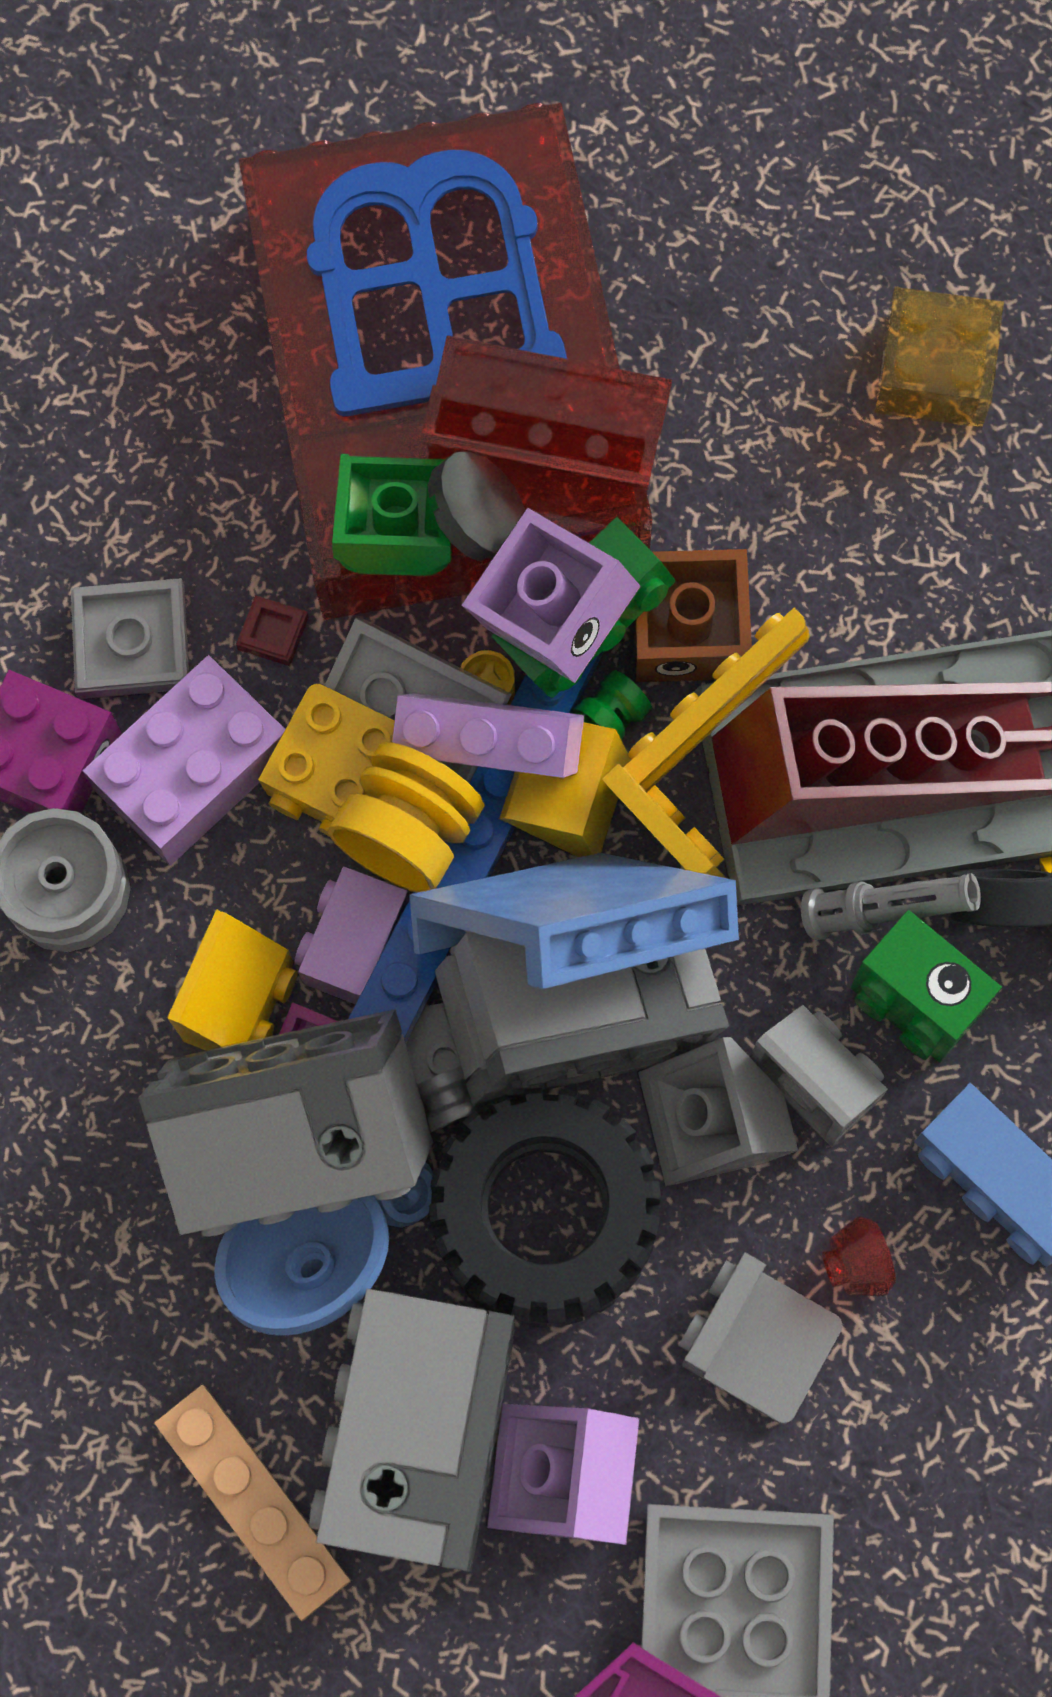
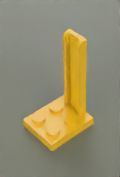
M795 608L784 617L780 613L770 617L755 634L758 642L742 657L738 653H734L725 659L714 671L712 677L716 681L700 696L695 692L686 696L672 710L670 717L673 721L657 736L650 732L642 737L628 753L631 761L624 767L618 763L602 778V781L688 871L726 878L716 868L725 859L695 827L685 835L678 827L685 817L655 784L808 642L810 633L805 619Z

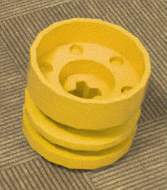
M392 742L380 743L371 759L373 767L365 768L359 779L363 790L369 796L362 794L348 795L329 826L328 834L346 855L384 880L416 893L436 889L454 859L450 847L444 841L463 843L470 832L468 824L476 822L485 804L480 794L465 779L439 761L408 746Z

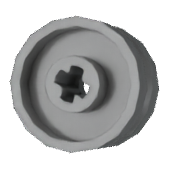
M52 808L28 814L5 831L0 839V908L23 937L43 949L71 952L92 947L113 932L126 912L131 888L125 863L98 823L76 811Z

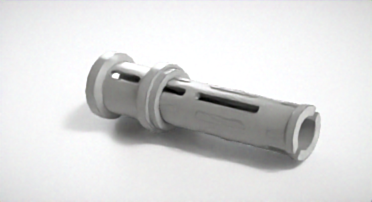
M971 873L953 878L916 881L874 888L872 885L860 881L850 884L846 890L825 893L820 888H813L805 891L801 902V917L807 934L813 940H824L833 932L854 930L857 934H869L878 927L879 923L899 921L908 909L918 918L960 911H977L980 907L981 892L976 877ZM936 895V900L903 904L904 899ZM838 908H842L843 913L836 914L835 911Z

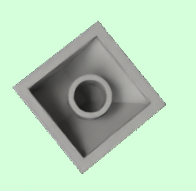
M722 1037L638 1072L665 1186L757 1166L798 1151L784 1093L731 1037Z

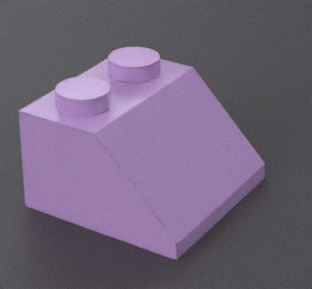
M502 1404L487 1528L626 1545L639 1418L587 1408Z

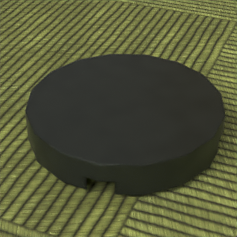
M471 451L455 452L431 472L428 493L429 498L435 494L439 508L433 511L440 529L449 541L469 558L480 562L486 558L493 560L526 511L517 489L506 474L488 458Z

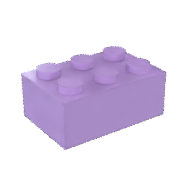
M208 655L82 771L93 790L171 866L260 783L258 779L282 737L285 728Z

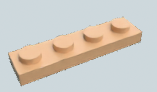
M202 1384L154 1422L301 1621H304L352 1581L325 1544L316 1543L318 1536L316 1532L309 1528L307 1520L205 1385Z

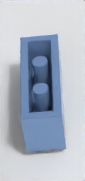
M969 1083L914 1141L922 1149L918 1157L938 1178L945 1180L948 1175L953 1178L966 1191L962 1196L963 1201L978 1217L986 1222H989L992 1218L997 1220L1011 1234L1006 1239L1007 1243L1023 1260L1032 1265L1038 1260L1045 1267H1048L1052 1264V1159L973 1084Z

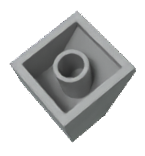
M802 1005L765 1032L756 1041L751 1059L784 1093L785 1101L833 1147L883 1098L888 1089L881 1083L884 1075L878 1066L863 1053H858L854 1056L839 1041L842 1037L840 1030L825 1014L817 1011L813 1015Z

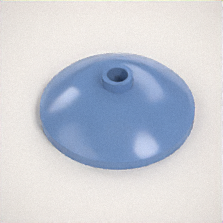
M371 1195L353 1199L348 1206L332 1212H319L317 1207L295 1211L288 1219L274 1224H261L259 1219L237 1223L233 1229L224 1233L216 1254L214 1268L219 1296L239 1322L248 1328L265 1334H301L335 1321L352 1309L353 1304L358 1303L366 1295V1290L371 1289L383 1268L389 1245V1230L383 1210L375 1197Z

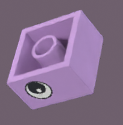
M527 508L462 606L487 630L575 683L640 588V585L620 561Z

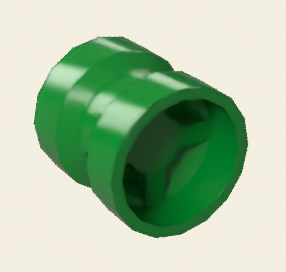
M612 670L600 682V691L594 697H585L573 708V714L584 715L585 723L616 729L621 740L625 737V729L632 722H641L652 711V705L643 691L630 678L617 670Z

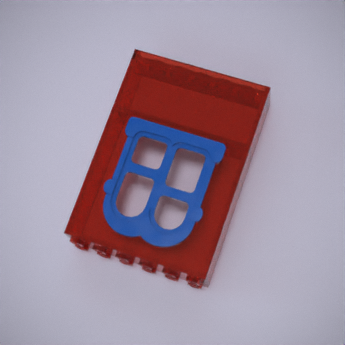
M534 103L515 111L498 114L477 113L467 119L440 124L425 122L412 129L389 133L373 131L362 135L360 138L337 142L316 141L307 147L280 152L264 150L251 157L239 159L308 553L323 621L470 594L492 561L486 558L480 562L469 558L452 544L450 563L442 571L433 575L359 574L346 569L338 560L333 558L332 549L341 454L359 457L447 459V457H450L455 452L471 451L488 458L506 474L517 489L525 509L533 510L587 543L592 541L611 521L618 517L650 549L653 518L562 103L549 105ZM458 190H474L486 195L494 203L499 214L508 257L507 266L502 270L448 279L444 277L439 269L431 229V212L436 202L445 194ZM372 205H383L395 210L404 218L409 229L413 249L412 257L400 263L360 270L349 269L345 265L341 246V228L346 218L357 209ZM408 284L416 285L422 295L433 350L432 362L426 366L377 375L368 373L363 363L352 305L354 296L358 293ZM501 293L512 294L517 300L525 339L524 345L512 351L473 358L460 357L455 349L448 314L449 306L456 301Z

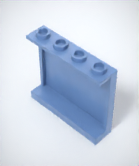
M597 853L410 894L414 953L424 954L453 947L464 937L465 931L525 946L528 985L540 989L739 940L736 880L605 853Z

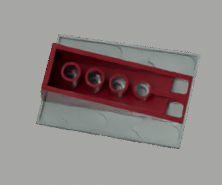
M1052 630L774 673L702 740L707 768H709L710 772L709 779L717 822L720 825L719 832L727 875L730 879L736 880L737 905L803 896L805 891L813 888H820L823 891L846 889L850 884L860 881L874 885L905 878L956 872L1052 856ZM713 683L702 684L694 692L700 696Z

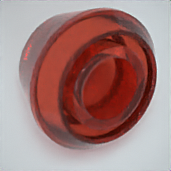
M858 1216L830 1237V1250L822 1252V1259L831 1285L833 1287L842 1285L848 1295L886 1296L896 1283V1275L889 1248L878 1224L874 1220Z

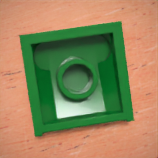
M341 454L332 538L333 558L338 560L346 569L359 574L427 576L436 574L446 568L452 558V543L440 529L433 511L439 508L435 494L429 498L428 483L432 470L446 459L359 457Z

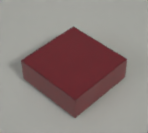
M255 595L236 643L237 649L290 666L308 621V612Z

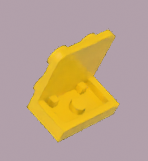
M311 685L303 696L258 779L267 795L271 796L268 804L280 813L295 820H299L303 812L321 821L318 829L330 837L328 834L329 826L348 795L362 794L369 796L359 783L360 776L365 768L373 767L371 759L380 743L393 741L395 720L324 685Z

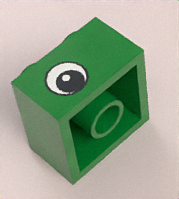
M908 909L862 961L850 988L857 993L854 1001L863 1012L879 1022L885 1017L903 1032L899 1038L913 1054L923 1060H927L931 1055L936 1061L941 1063L985 1012L1002 986Z

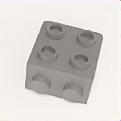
M745 1252L737 1266L726 1260L709 1290V1293L719 1298L711 1314L706 1319L696 1313L679 1346L689 1351L682 1367L772 1420L785 1424L790 1422L796 1415L842 1330V1321L836 1314L763 1273L766 1264Z

